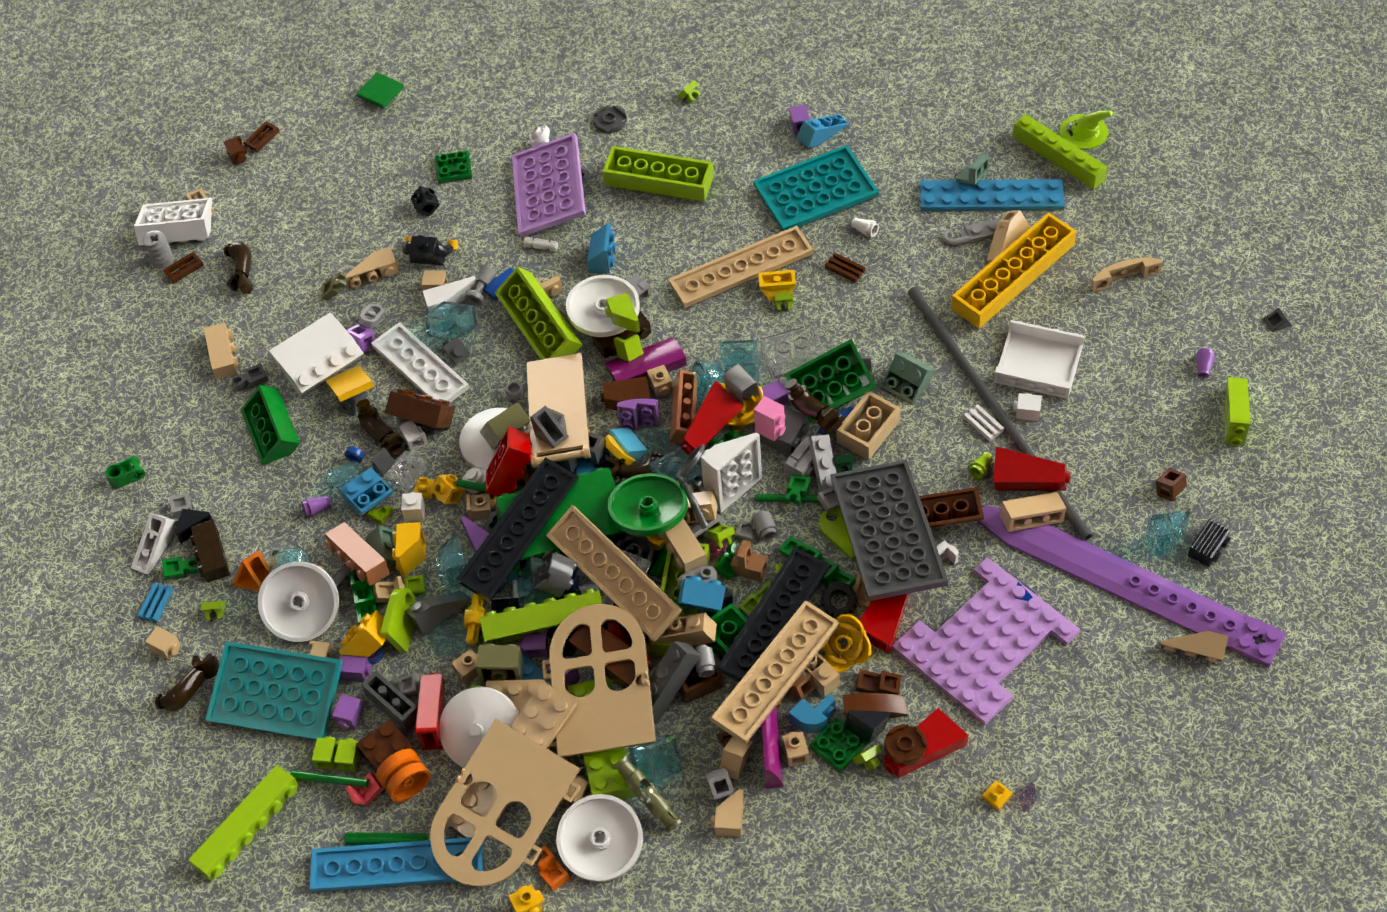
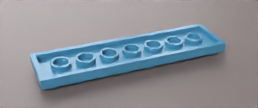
M920 180L921 211L1064 210L1063 180H979L976 185L957 182L956 180Z
M473 837L445 839L446 849L451 855L460 856ZM430 840L312 849L311 893L458 882L447 875L438 865L432 852ZM483 843L472 859L473 868L480 872H483Z

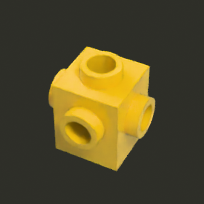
M439 475L431 489L436 498L443 504H457L466 489L456 486L458 478L455 475Z
M532 884L522 886L515 893L508 896L515 912L544 911L542 902L545 900L540 890L535 891Z

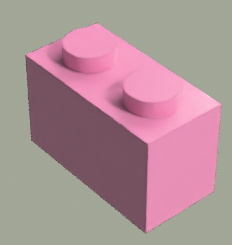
M764 396L754 409L755 432L774 442L779 436H782L786 429L784 406Z

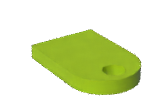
M838 507L829 512L824 511L819 519L820 532L853 561L855 557L840 508ZM835 515L837 519L830 521L827 519V516Z
M408 588L395 589L391 593L380 631L400 653H408L414 629L405 613L416 603L413 593Z

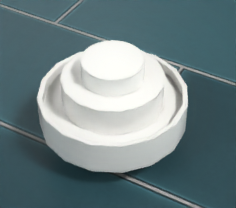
M546 125L536 126L529 133L528 143L532 147L547 143L549 141L550 129Z
M483 467L471 468L466 472L462 480L486 485V469ZM466 488V491L469 493L476 494L481 492Z

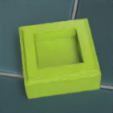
M424 575L404 578L405 588H408L414 596L426 594Z

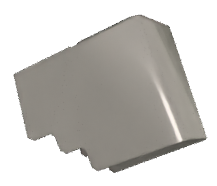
M739 364L723 374L726 390L742 405H744L743 396L747 399L751 396L756 398V395L760 397L757 383Z

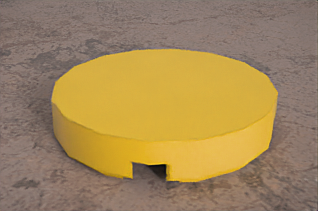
M607 435L604 438L605 447L616 458L625 459L624 464L632 465L636 459L627 455L613 436Z

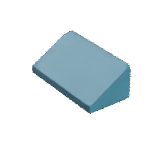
M618 428L609 431L625 453L632 458L639 460L647 451L630 428Z

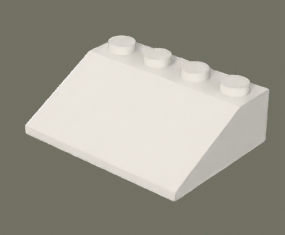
M212 198L143 205L134 225L138 245L145 246L143 237L150 231H161L164 233L168 244L177 241L180 243H185L189 240L203 241L209 238L211 232Z
M331 312L269 350V353L300 397L361 359L364 354L353 337Z
M757 432L716 444L712 448L705 450L700 457L704 491H714L718 505L717 510L720 513L762 478L760 435Z

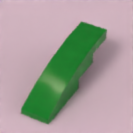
M791 536L778 549L786 558H788L795 547L829 563L830 568L821 581L827 586L834 582H844L853 587L856 583L855 577L841 571L838 564L822 557L821 551Z
M350 571L354 603L357 610L358 624H360V620L367 613L371 615L377 610V604L374 598L373 585L369 586L365 581L362 582L356 572Z

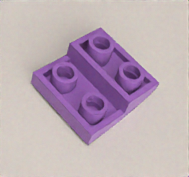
M631 399L617 403L620 427L638 430L640 424L646 427L659 426L658 400Z

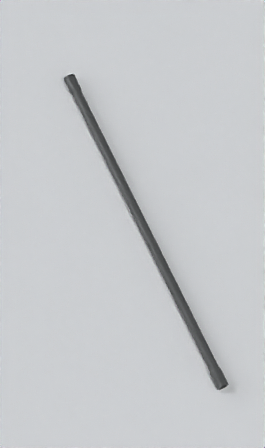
M912 287L908 291L909 296L930 322L1021 453L1036 456L927 304L919 289ZM1049 491L1050 493L1058 492L1067 508L1065 515L1083 541L1090 539L1093 536L1092 532L1084 521L1080 519L1061 491Z

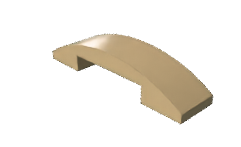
M1135 258L1115 263L1100 271L1093 278L1091 290L1095 292L1109 288L1112 280L1140 272L1143 278L1161 273L1163 262L1161 259Z

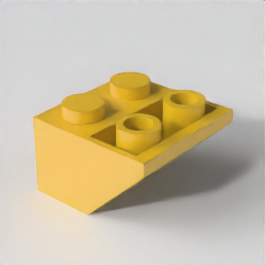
M420 522L396 524V532H393L394 544L396 543V548L392 549L393 560H396V570L400 571L401 577H406L426 559V540Z
M377 610L371 615L367 613L360 620L358 626L353 625L347 631V636L340 642L342 646L338 652L341 655L371 656L386 640L380 633L384 617Z

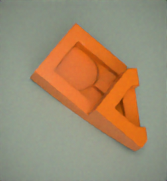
M545 845L542 846V857L538 863L539 874L551 890L555 891L571 878L558 863L553 853Z

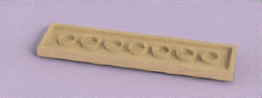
M795 226L668 280L683 307L687 308L758 278V273L773 272L811 256L814 252L800 229Z
M572 505L546 535L565 555L576 561L577 566L619 608L628 612L653 641H657L682 612L678 605L575 506Z
M805 600L713 714L711 722L746 745L838 628L840 622Z
M542 680L510 727L547 749L577 704ZM486 782L474 783L463 794L461 804L477 815L484 817L497 798L494 786ZM506 805V807L503 809L498 819L501 817V815L503 814L508 805ZM457 815L450 816L446 822L465 837H473L476 833L474 825Z

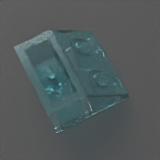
M1175 511L1168 514L1157 513L1149 516L1145 539L1150 557L1172 553L1186 534L1190 511Z

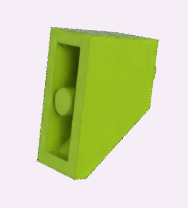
M628 293L607 298V306L604 307L607 318L610 317L612 323L634 332H640L639 319Z

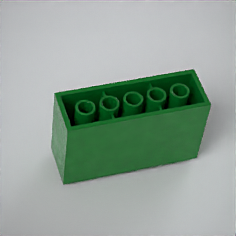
M609 467L605 469L598 468L586 474H577L579 476L578 482L514 569L516 577L535 572L537 566H542L544 563L541 559L549 550L569 558L546 535L572 505L587 517L614 545L619 539L622 540L627 537L628 533L618 529L612 523L609 516L608 499L616 487ZM521 490L512 494L505 493L496 498L498 521Z

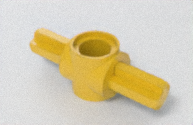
M473 593L471 606L465 609L464 627L467 629L466 643L471 646L478 643L479 631L482 630L480 617H484V613H486V610L483 608L484 599Z

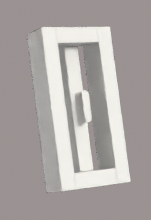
M976 405L975 409L969 410V413L966 412L964 414V419L989 442L1004 432V427L979 405ZM972 416H974L984 427H986L992 433V435L986 429H984L975 419H973Z

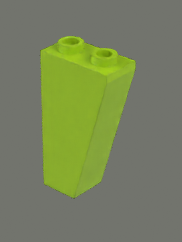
M1228 377L1225 386V444L1232 446L1245 445L1250 427L1248 380L1245 378Z

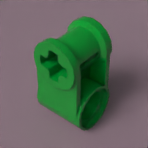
M135 456L129 457L124 461L109 466L105 474L110 486L118 489L144 478L145 471L140 467L139 459Z

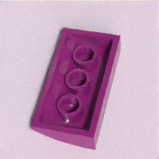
M673 337L642 348L644 354L630 362L619 357L605 362V366L613 381L647 376V370L661 365H665L667 372L687 365L686 356Z
M776 706L762 723L766 788L783 787L779 719Z

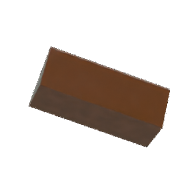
M977 487L919 496L930 528L984 520Z
M582 625L569 639L572 650L579 657L588 656L592 652L590 627L587 625ZM601 626L604 652L630 648V646ZM647 659V662H648V671H649V669H650V667H651V665H652V662H650V661ZM631 660L609 663L605 666V675L623 689H626L635 679V664Z

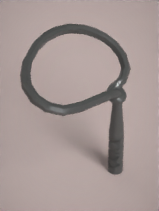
M703 444L699 445L684 461L675 475V480L680 481L679 484L683 485L693 512L701 528L705 529L709 527L708 522L687 484L689 472L696 465L705 450V445Z

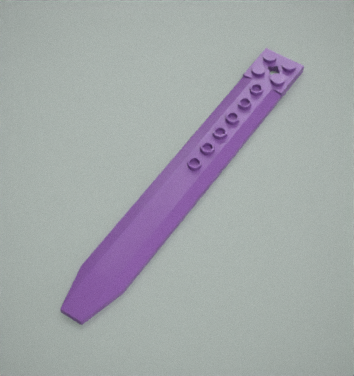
M985 505L983 508L984 520L977 521L1008 546L1193 633L1211 631L1229 636L1226 648L1268 668L1286 636L1284 631L1249 615L1245 616L1053 526L1045 525L1008 532L1000 517L1001 508ZM1253 638H1261L1264 643L1257 645Z

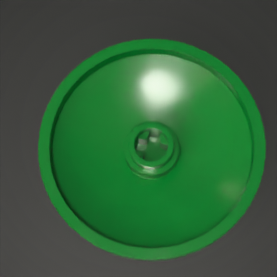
M656 473L640 474L624 480L614 488L608 499V511L612 523L621 531L636 536H652L672 529L681 522L688 508L687 494L684 487L677 480Z

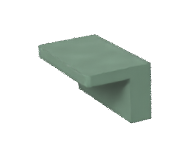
M982 154L973 164H968L956 177V181L976 185L989 171V154Z
M379 525L366 537V542L386 560L388 565L396 566V560H393L392 549L396 548V543L394 544L393 532L395 530Z

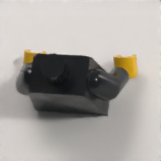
M422 235L405 236L402 251L405 255H409L410 263L443 265L445 257L453 250L458 249V239L447 240V245L444 246L435 237H425Z

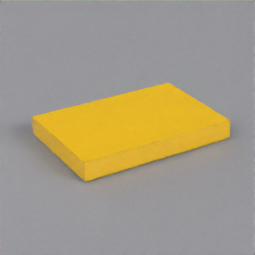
M359 365L325 380L327 386L340 402L374 387L372 380Z

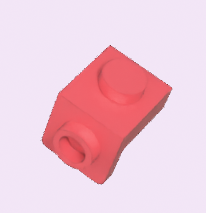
M370 772L363 778L369 780L367 788L353 786L346 788L350 794L349 799L356 805H369L385 789L381 786L375 774Z

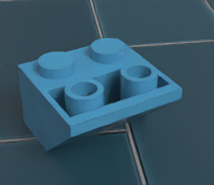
M607 223L591 234L587 259L589 273L610 274L611 267H614L615 258L613 253H616L617 244L614 242L615 231H612L611 223Z
M371 467L340 488L342 497L347 505L356 514L361 515L394 493Z

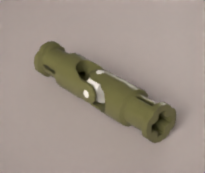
M627 755L613 765L612 768L618 770L624 777V782L645 803L656 819L659 818L667 827V832L672 831L681 823L682 818H678L670 809V804L656 791L644 774L630 763ZM639 784L646 786V789L641 791Z

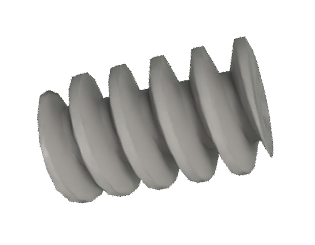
M150 231L145 234L143 242L153 266L158 269H165L170 266L174 261V256L165 234L161 231Z

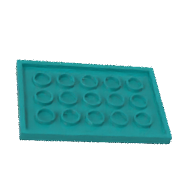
M848 145L753 180V186L782 232L795 226H803L879 196L878 189Z
M225 641L205 720L218 724L317 740V737L324 738L343 661Z

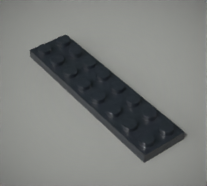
M545 457L456 578V582L491 602L578 482L579 476Z
M794 547L718 665L717 671L740 682L804 601L809 602L829 570L830 564Z

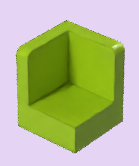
M635 334L626 340L618 337L614 338L619 358L630 362L644 354L638 335Z

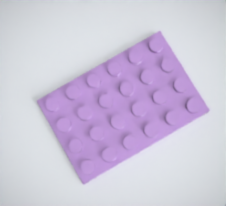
M575 133L512 155L518 233L521 237L586 215L578 139Z

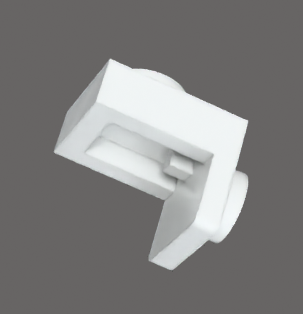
M944 540L937 546L941 561L947 557L954 565L958 563V551L953 545H949Z

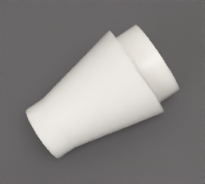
M855 217L851 223L853 228L867 237H875L879 230V225L874 220Z

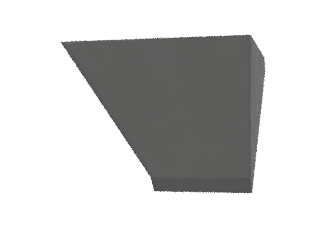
M545 405L530 417L535 436L550 447L555 448L569 437L567 435L564 414L547 408Z

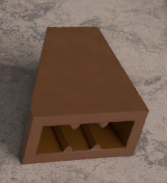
M647 376L602 383L603 391H600L601 402H605L606 409L617 410L618 402L631 399H651Z

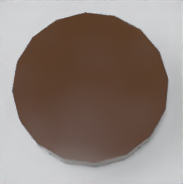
M901 724L888 731L884 749L891 761L899 765L909 766L919 762L926 753L927 740L919 728L909 726L908 724Z

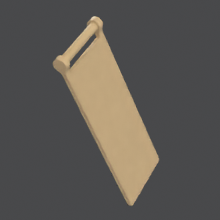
M576 353L527 362L529 418L546 405L547 408L564 414L567 435L569 436L555 448H552L535 436L530 421L531 453H533L531 459L532 467H539L545 457L553 462L582 457L585 459L591 458L582 354ZM583 448L582 450H576V451H571V452H565V453H559V454H554V455H548V456L538 457L539 455H545V454H551V453H556V452H562V451H567V450H573V449Z

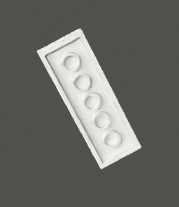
M400 322L371 342L372 347L423 394L433 396V399H443L451 403L469 389V384Z

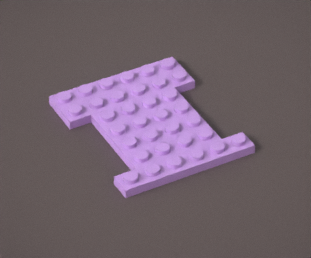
M988 557L974 569V574L987 584L948 621L934 632L919 620L892 646V650L984 725L1013 699V695L999 684L1050 634L1067 646L1081 630Z

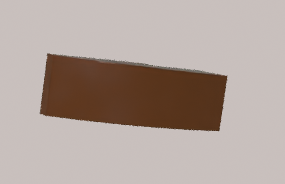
M884 693L842 695L845 719L849 710L889 712V718L908 716L904 696Z

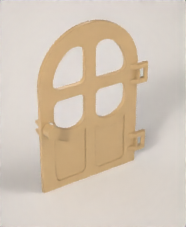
M594 604L576 610L565 618L555 631L550 645V660L542 661L543 679H551L554 689L577 704L556 735V741H552L549 747L557 746L558 756L568 757L655 743L646 643L641 627L628 612L613 605ZM609 620L620 623L629 632L632 638V646L625 650L604 652L601 635L602 624ZM580 625L589 626L592 646L591 654L571 659L563 658V647L570 633ZM633 661L635 664V679L632 684L621 691L609 689L606 684L605 666L609 663ZM547 665H550V674H547ZM592 667L595 678L594 690L585 697H576L569 694L565 688L564 677L566 672Z
M495 718L465 768L457 776L456 782L433 819L430 842L438 865L454 880L470 886H488L499 883L511 876L521 866L523 861L533 866L542 851L541 848L535 845L536 840L562 798L571 803L581 788L579 784L573 781L580 768ZM477 782L491 784L497 793L494 804L484 817L477 815L461 804V798L467 788ZM573 786L575 789L569 797L566 795V793L568 792L569 788ZM511 802L523 803L531 815L530 826L520 838L513 837L496 825V821L503 809ZM452 815H457L476 827V833L460 856L451 855L445 845V826L448 818ZM488 836L497 839L511 848V857L495 869L480 872L472 866V859ZM534 849L536 853L533 856V858L529 860L527 857L531 850Z

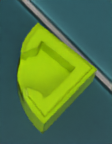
M383 506V508L370 510L366 516L383 525L394 510L392 507Z

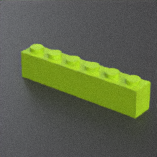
M1024 114L1014 123L1013 137L1093 190L1105 181L1106 165L1038 121Z
M276 765L188 859L192 867L211 882L214 878L221 876L225 866L238 857L239 851L245 845H249L252 842L254 835L259 830L266 827L271 816L274 813H278L282 809L283 803L296 794L299 787L296 779Z

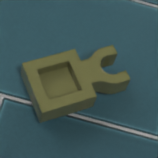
M340 271L336 276H332L322 284L321 298L329 300L336 296L339 288L345 286L346 282L342 280L346 277V274Z

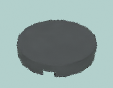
M609 105L603 106L593 115L595 128L603 133H615L621 130L627 122L625 111L614 105L613 107H609Z

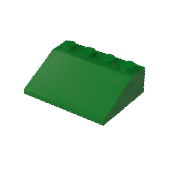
M852 339L784 374L788 381L796 379L800 385H805L817 400L834 409L877 388ZM808 417L809 423L815 420L813 418Z

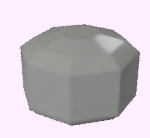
M511 381L506 384L505 394L509 399L517 400L523 396L524 389L520 382Z

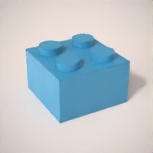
M689 576L681 581L677 605L718 613L722 610L726 586L721 585V581L709 580L703 582L700 577Z

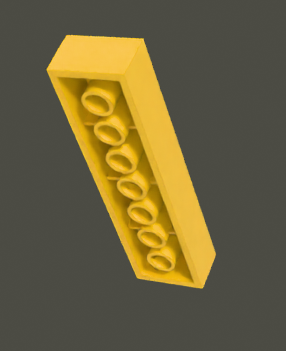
M1048 212L952 295L951 310L980 329L1075 245L1077 231Z

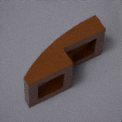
M860 669L855 691L899 695L902 675L883 670L878 674Z

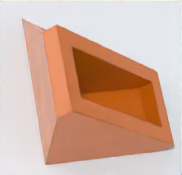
M259 550L241 562L232 584L233 586L254 591L260 590L263 581L272 570Z

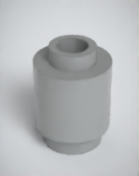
M758 511L752 519L757 533L764 541L771 540L777 535V527L770 512Z
M707 645L697 646L695 650L701 657L695 664L696 672L699 673L700 677H710L715 674L716 669L713 650Z

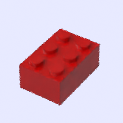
M508 426L486 470V493L499 497L505 493L512 494L515 492L518 478L521 479L523 477L524 467L532 459L530 434Z

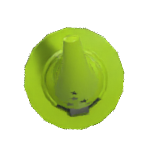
M1096 111L1089 114L1070 116L1062 122L1060 136L1079 149L1099 147L1108 137V127L1102 120L1112 116L1113 111Z

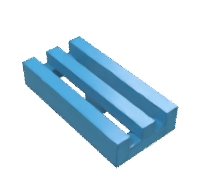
M154 582L138 617L158 623L174 590L173 587H166L164 584L159 585ZM165 591V594H164V596H163V598H162V600H161V602H160V604H159V606H158V608H157V610H156L154 616L151 617L152 614H153V612H154V610H155V608L157 607V605H158V603H159V600H160V598H161L163 592Z

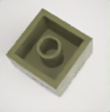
M517 402L487 421L480 433L491 449L494 450L499 446L508 426L524 432L528 429L527 425L531 420Z
M490 643L479 645L476 669L481 686L486 687V681L523 680L525 665L520 646Z

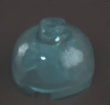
M701 360L693 364L692 372L698 373L697 396L699 398H705L708 390L716 380L719 383H724V372L715 362Z

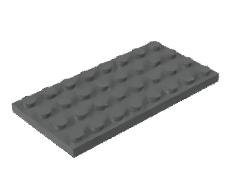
M907 460L830 474L832 486L868 601L948 586V579Z

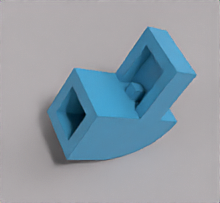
M828 694L816 708L802 698L789 712V721L803 732H821L828 726V718L836 710L835 698Z

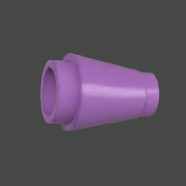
M1201 348L1196 354L1197 372L1200 377H1209L1215 359L1214 351L1209 348Z
M329 496L305 498L301 505L305 516H313L331 507V501Z

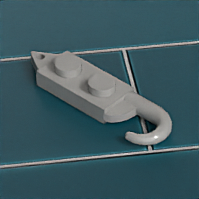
M1000 219L965 226L961 230L960 238L955 239L947 237L948 233L952 232V229H947L942 235L943 241L948 245L957 246L991 239L994 236Z

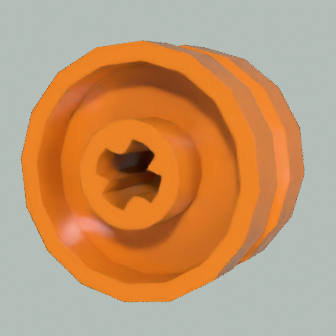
M403 749L389 756L379 766L376 778L381 786L386 788L385 790L391 800L399 803L407 801L421 792L429 783L431 774L427 767L421 763L419 756L414 750Z

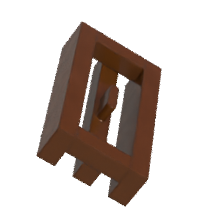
M265 121L244 141V145L258 153L280 132L279 128Z
M192 252L163 269V271L174 284L204 265L197 255Z
M834 253L833 257H830L829 262L825 264L826 269L854 283L865 272L864 266L837 253Z

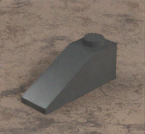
M461 591L435 596L414 603L405 613L413 627L425 636L469 603L471 598Z

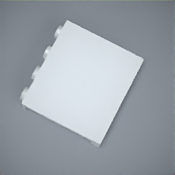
M1011 320L1000 362L995 370L994 383L1068 399L1085 336Z

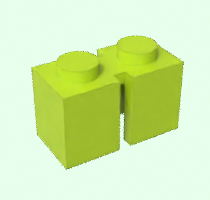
M330 736L324 738L317 737L312 756L315 768L334 770L335 764H338V771L356 772L360 757L356 746L358 741L352 738L336 741L335 738Z

